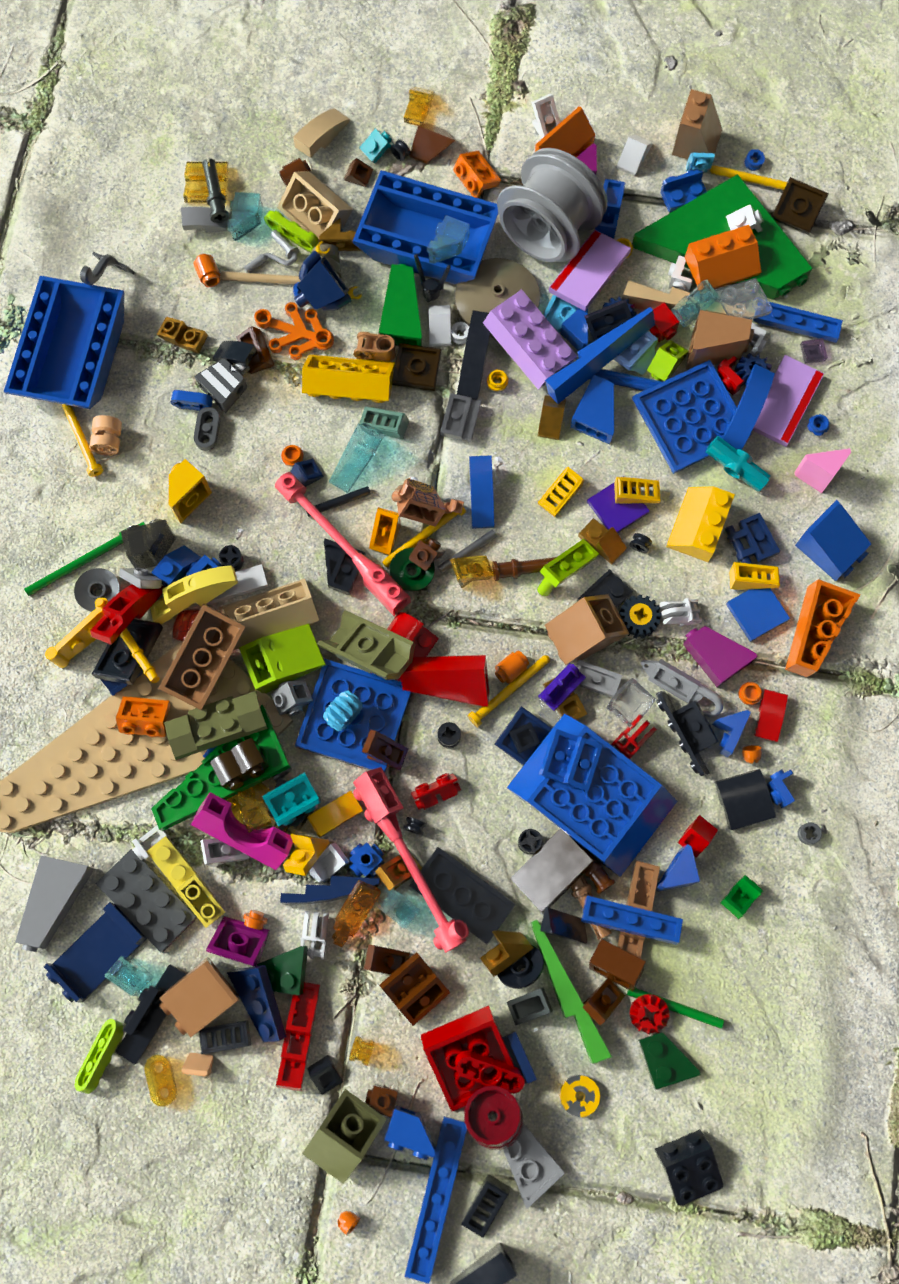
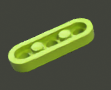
M270 210L264 216L265 223L272 230H277L283 237L309 253L319 243V239L314 233L305 231L298 223L287 220L278 211Z
M109 1019L103 1024L76 1076L75 1089L77 1091L89 1094L98 1087L106 1066L110 1063L118 1043L124 1036V1027L121 1022Z

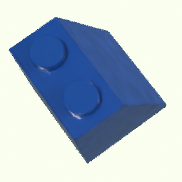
M836 500L805 531L795 546L834 581H837L841 576L846 578L854 570L851 565L855 561L860 563L869 554L866 550L871 543L842 504Z

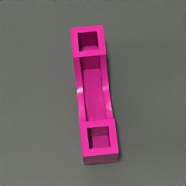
M211 792L199 807L191 826L274 870H277L286 859L293 844L291 835L276 827L259 830L245 826L233 815L231 803Z

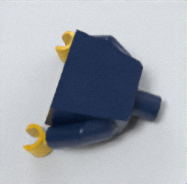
M324 241L319 242L316 246V251H312L302 263L298 275L300 282L297 284L301 293L294 297L295 302L300 308L310 303L315 310L319 308L324 311L339 310L349 304L351 299H360L362 297V294H358L356 297L353 295V290L358 288V286H352L348 289L325 258V255L330 251V247L325 252L321 251L320 245Z

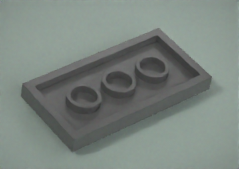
M133 849L129 850L95 883L161 953L197 919V916L145 861L138 858Z

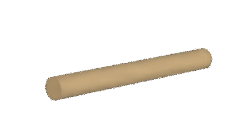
M221 271L220 274L221 280L293 285L300 282L299 276Z

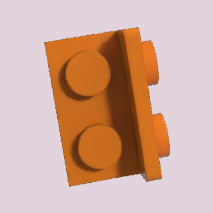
M479 150L460 154L453 168L454 173L475 198H479L485 189L498 187L501 182L499 176Z
M123 696L116 716L119 732L127 735L137 734L150 737H165L166 728L164 722L167 720L170 702L168 700Z

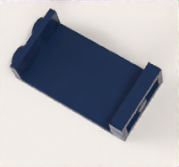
M109 902L103 908L105 913L53 964L46 963L43 966L48 971L46 974L47 978L55 985L58 983L64 989L62 994L70 1002H83L147 939L112 902Z

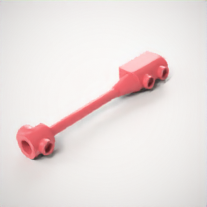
M291 472L283 474L276 481L275 488L291 504L298 501L352 558L353 563L363 577L364 586L393 616H396L398 612L411 603L410 596L379 564L374 563L359 553L304 496L306 487Z
M379 767L366 771L353 782L356 788L353 791V795L358 801L364 802L367 808L364 812L366 819L370 822H375L391 842H394L439 925L434 930L436 935L434 937V944L438 949H444L445 953L467 941L466 937L469 935L468 927L462 920L453 919L449 922L447 921L402 839L403 836L396 814L403 809V806L383 769Z

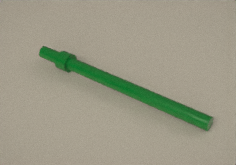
M143 521L129 530L127 528L124 529L115 538L24 588L26 594L30 596L117 546L133 541V537L148 530L146 524Z

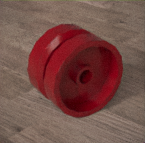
M485 1086L475 1091L468 1099L464 1109V1122L470 1135L482 1147L489 1150H503L512 1146L520 1137L523 1129V1113L516 1098L508 1090L499 1086ZM493 1114H497L498 1118L495 1121L489 1120L492 1119Z

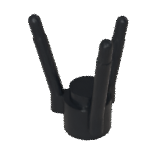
M415 254L414 259L421 279V285L423 286V296L427 302L436 300L439 297L440 290L444 289V283L451 266L447 265L440 282L434 279L426 280L419 257Z

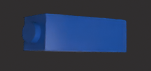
M593 375L572 417L570 428L609 445L611 444L614 435V383L605 377Z

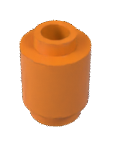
M209 254L197 256L193 265L200 282L205 287H214L219 284L220 272L213 256Z
M511 652L495 666V675L502 683L507 682L510 684L527 670L529 661L522 652Z

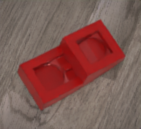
M764 689L754 736L778 742L786 710L787 694Z

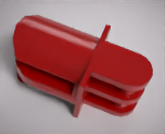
M641 714L611 744L629 760L657 731L653 727L637 742L638 736L650 724L646 720L632 736L628 734L643 718ZM623 736L629 740L625 745L619 741ZM630 743L636 747L632 753L627 749Z

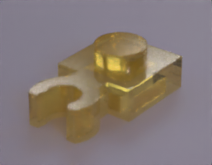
M249 788L251 797L247 799L242 797L241 792L237 793L238 803L244 806L240 808L239 813L248 833L271 825V819L263 801L255 802L256 793L253 788Z

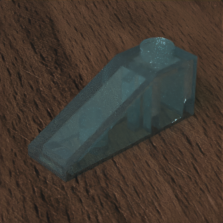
M358 423L329 483L349 493L376 453L385 434L367 423Z

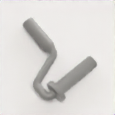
M273 230L270 234L271 237L284 249L285 255L289 260L286 261L271 253L259 255L243 268L246 273H251L266 262L267 258H271L285 266H290L297 260L299 249L297 246H291L277 230Z

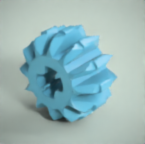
M349 690L342 692L326 708L323 717L331 728L341 731L350 725L357 715L360 714L363 707L362 702Z

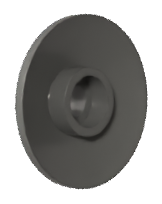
M94 568L84 572L77 579L74 586V596L77 603L83 609L90 612L96 609V599L106 598L110 601L120 592V584L116 576L103 568ZM98 590H103L101 595L96 596Z

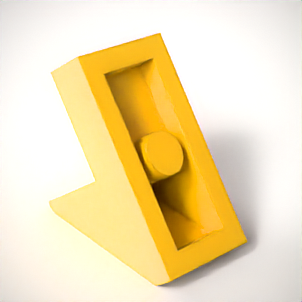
M291 834L295 850L285 861L283 867L287 873L306 876L329 845V839Z

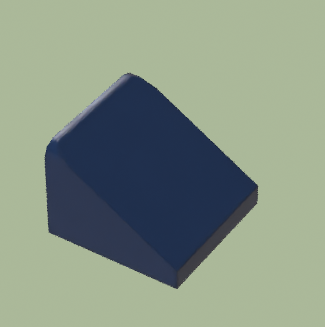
M314 459L297 462L290 471L305 487L324 476Z

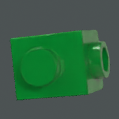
M744 875L732 886L720 903L736 918L740 919L752 903L761 896L763 890L753 880Z

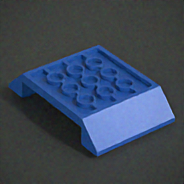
M564 713L507 786V789L524 802L529 803L600 859L607 868L621 877L678 801L662 784L590 728ZM553 729H559L603 745L589 791L539 775Z

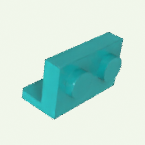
M305 772L262 796L278 826L291 824L296 820V816L303 812H312L318 807L317 804L321 803Z

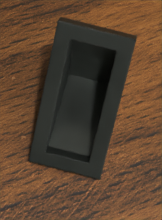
M544 987L507 1001L515 1026L553 1012Z

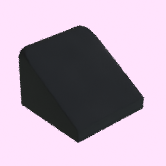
M329 1055L308 1067L309 1076L321 1095L343 1083Z

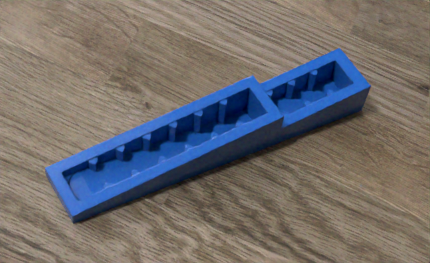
M651 307L647 308L577 352L578 360L545 379L548 394L557 404L562 402L655 326L653 309Z

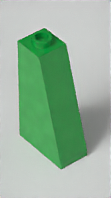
M405 264L391 265L378 332L380 335L391 336L397 346H399V343L422 346V332L413 267Z

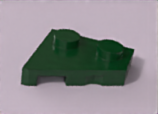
M308 946L297 947L257 964V966H266L273 992L294 995L303 994Z
M663 1032L638 1039L655 1090L701 1075L693 1063Z

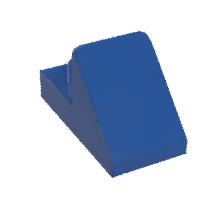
M745 710L714 721L713 726L727 732L724 733L720 740L719 746L722 749L719 754L728 758L733 753L751 714L750 711Z

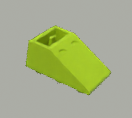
M310 624L261 637L239 648L255 690L261 693H268L279 688L278 686L283 682L294 681L326 665Z

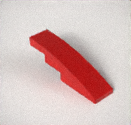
M304 982L303 994H293L286 1024V1038L284 1039L281 1063L276 1081V1087L296 1091H301L320 991L319 984Z

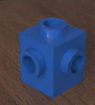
M367 842L364 845L360 843L350 852L352 856L349 860L353 863L350 868L358 877L361 875L365 878L377 876L375 871L384 864V860L381 858L384 853L375 844L370 846ZM365 855H369L371 858L367 864L362 863V858Z

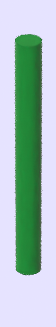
M635 988L634 992L627 990V995L636 999L642 995L652 994ZM660 997L665 1001L670 1011L720 1029L723 1027L724 1019Z

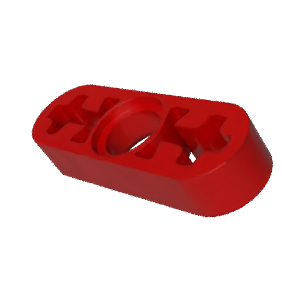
M462 1051L455 1058L456 1070L461 1077L486 1086H499L508 1090L511 1094L520 1092L524 1087L525 1082L522 1072L514 1066L472 1051ZM468 1061H471L472 1065H467L466 1068H463L462 1063L466 1064ZM489 1067L497 1070L492 1077H485L483 1075L484 1070ZM516 1077L517 1081H512L511 1084L508 1083L507 1079L512 1080Z

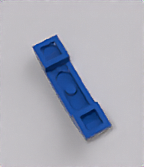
M757 364L752 368L738 407L722 437L723 440L735 449L742 450L762 411L775 373Z

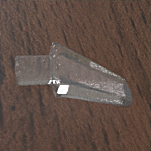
M539 699L541 710L538 714L554 727L560 720V717L556 710L553 711Z

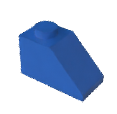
M183 545L166 554L151 573L153 576L161 579V584L167 587L186 577L188 567L193 562H198L202 557Z

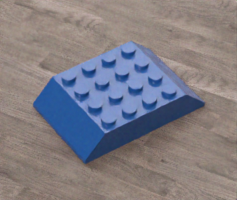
M381 170L357 228L353 244L374 261L390 266L392 264H405L413 267V272L419 274L414 255L417 254L424 276L441 280L447 265H450L451 268L445 282L457 284L475 279L499 212L496 203Z
M40 275L3 392L5 394L91 409L102 399L124 324V290L86 285L85 283Z

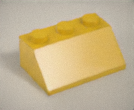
M714 486L688 487L666 547L709 562L714 554L735 494Z

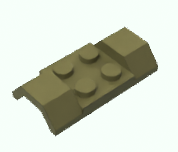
M346 610L342 613L341 627L331 639L319 640L317 643L319 647L335 654L336 657L386 680L400 678L412 663L415 649L413 641Z
M254 691L236 698L230 696L204 705L202 710L196 708L188 711L187 715L164 722L168 741L175 759L178 760L267 729L257 698V692Z

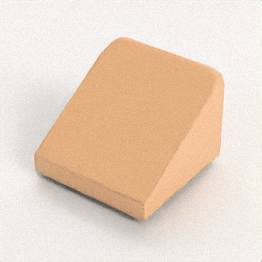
M189 1053L182 1068L183 1074L208 1076L212 1071L213 1055Z

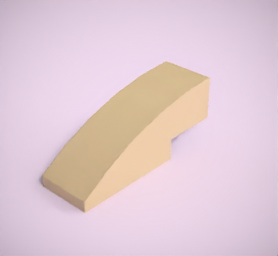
M335 108L323 112L308 122L293 136L295 148L312 158L321 147L325 149L350 122V118Z

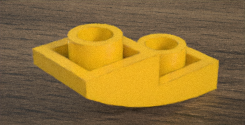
M349 791L315 811L307 818L320 838L360 814L363 809L352 791Z

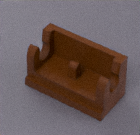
M601 939L589 961V969L634 992L644 971L643 968L646 961Z

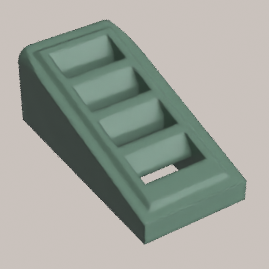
M365 406L359 427L403 439L409 419L405 413ZM373 414L374 418L371 424L369 423L371 415ZM382 417L381 423L378 425L379 419Z

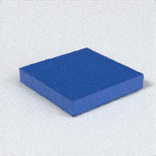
M771 588L750 589L726 603L750 642L790 620V617Z

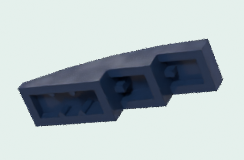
M331 876L330 886L306 884L305 894L281 893L280 903L292 905L335 901L378 887L381 880L379 878Z

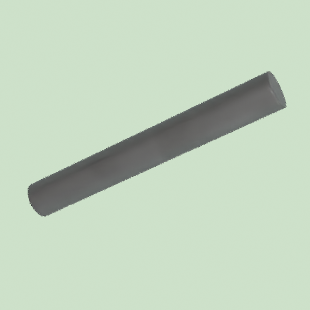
M490 530L438 566L439 571L442 574L495 539L497 537L495 531Z

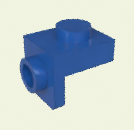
M204 554L198 562L195 561L188 567L186 575L189 576L203 570L221 567L222 565L214 557L209 559Z
M783 769L770 776L772 781L766 784L771 791L770 797L772 801L779 805L781 809L795 801L783 782L784 779L793 774L792 770L784 772Z

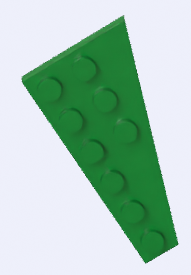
M263 704L260 708L267 729L217 746L201 761L202 764L194 772L188 773L185 776L186 779L178 787L172 788L151 808L159 830L163 832L195 816L210 792L227 800L291 768ZM253 738L258 743L269 767L265 769L261 776L248 778L239 789L226 790L221 786L210 762L239 743Z

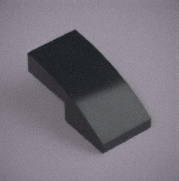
M223 341L212 359L215 362L226 359L231 365L235 363L247 367L257 349L255 345L245 342Z

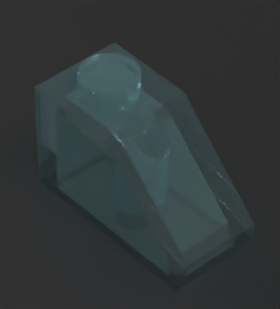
M121 956L104 975L109 981L131 996H138L146 987L149 989L150 985H152L150 981L154 978L134 958Z

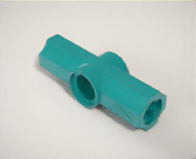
M717 436L708 446L706 453L722 464L726 473L736 479L743 480L757 492L761 491L770 480L771 476L753 463V459L748 453L741 449H735L721 437Z

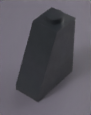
M499 1242L451 1280L450 1284H506L517 1276L515 1264Z

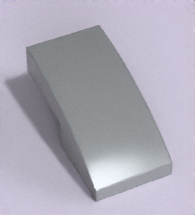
M181 207L183 230L205 228L206 233L227 231L226 221L222 223L212 222L210 219L211 208Z

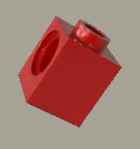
M664 302L653 309L655 326L649 330L658 338L657 341L659 343L665 339L670 340L677 333L680 323Z
M699 815L686 829L677 843L682 847L686 844L690 845L694 857L697 858L710 844L718 829Z

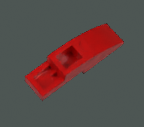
M131 584L123 589L102 608L104 616L90 630L91 636L112 645L134 618L141 619L162 595V589L165 586L161 585L159 589H140Z

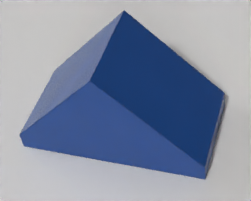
M579 308L561 326L560 334L578 351L588 345V325L585 320L588 308L586 311Z

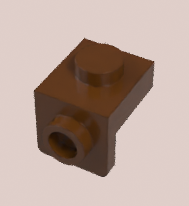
M433 538L419 540L412 551L409 560L426 571L434 560L442 558L445 550L441 548V543Z
M374 1084L373 1090L368 1089L365 1103L379 1114L392 1117L398 1091Z

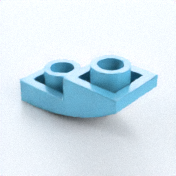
M691 153L686 163V172L690 170H703V173H707V170L711 169L715 153Z

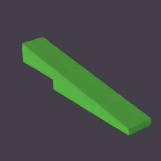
M538 920L532 921L530 924L543 956L563 1017L567 1018L574 1015L590 1063L594 1064L612 1057L589 1014L582 1008L584 1005L544 932L540 931L541 925Z

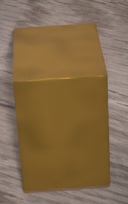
M545 395L537 436L559 440L566 399L557 404L551 396Z

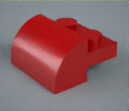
M398 612L387 630L415 643L413 657H427L439 639L426 629L422 622L404 612Z

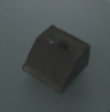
M155 519L150 521L149 524L142 526L132 525L126 530L121 531L126 556L135 568L146 569L157 566L176 540L175 534L166 519Z

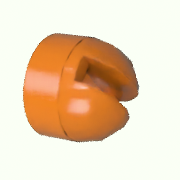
M748 745L742 748L743 758L747 763L753 764L760 761L762 756L760 746Z
M344 1211L339 1216L338 1227L348 1236L357 1226L360 1218L351 1211Z

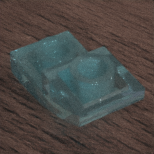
M704 280L689 295L684 296L671 311L681 325L686 327L698 317L700 310L705 311L719 298V295L710 282Z

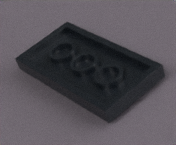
M437 847L420 870L441 910L452 919L462 920L467 925L469 932L486 945L494 936L492 931L499 929L516 905L439 847ZM413 880L409 887L423 896Z

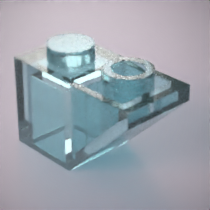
M235 192L234 200L230 202L232 218L228 219L227 225L228 232H231L233 241H238L261 224L263 204L260 194Z
M446 215L443 222H439L437 225L434 241L430 240L428 244L429 263L434 264L461 254L470 236V224Z
M383 882L368 899V901L405 931L421 912L418 907L394 888L389 891Z

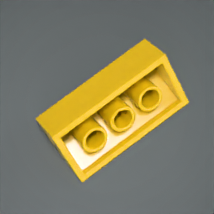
M309 354L302 367V393L308 394L311 397L327 395L332 399L348 397L354 401L370 399L375 403H384L389 401L391 396L395 362Z

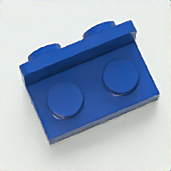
M690 170L679 176H670L663 181L660 193L669 213L707 192L702 181L703 170Z

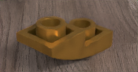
M170 317L165 318L157 333L158 337L195 353L201 351L208 337L205 331L189 327L184 321Z

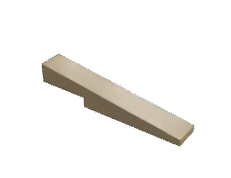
M630 280L622 297V300L629 298V304H635V308L646 310L649 307L654 309L665 302L675 316L697 320L700 310L751 320L754 314L674 287L671 288L670 294Z

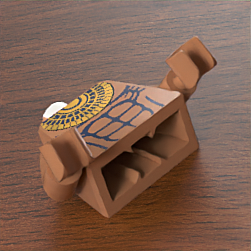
M416 477L406 479L403 485H399L392 493V500L397 502L398 515L400 517L435 527L444 514L452 512L462 513L464 501L451 499V502L444 503L432 485L419 482Z

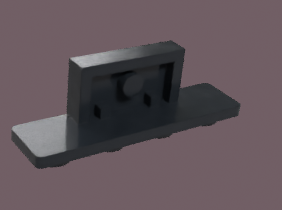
M659 691L656 693L658 697L656 700L661 711L666 712L668 715V724L674 733L677 732L681 739L679 741L681 749L684 753L688 752L692 760L690 765L696 774L699 773L701 777L710 774L699 752L718 743L719 740L698 702L694 700L684 707L675 710L667 693Z
M168 965L157 985H150L149 989L146 987L141 992L138 998L140 1003L136 1010H131L124 1020L126 1026L123 1031L126 1032V1035L116 1049L118 1055L133 1064L139 1062L167 1016L159 1006L162 1002L159 999L160 996L186 975L185 972L173 965Z

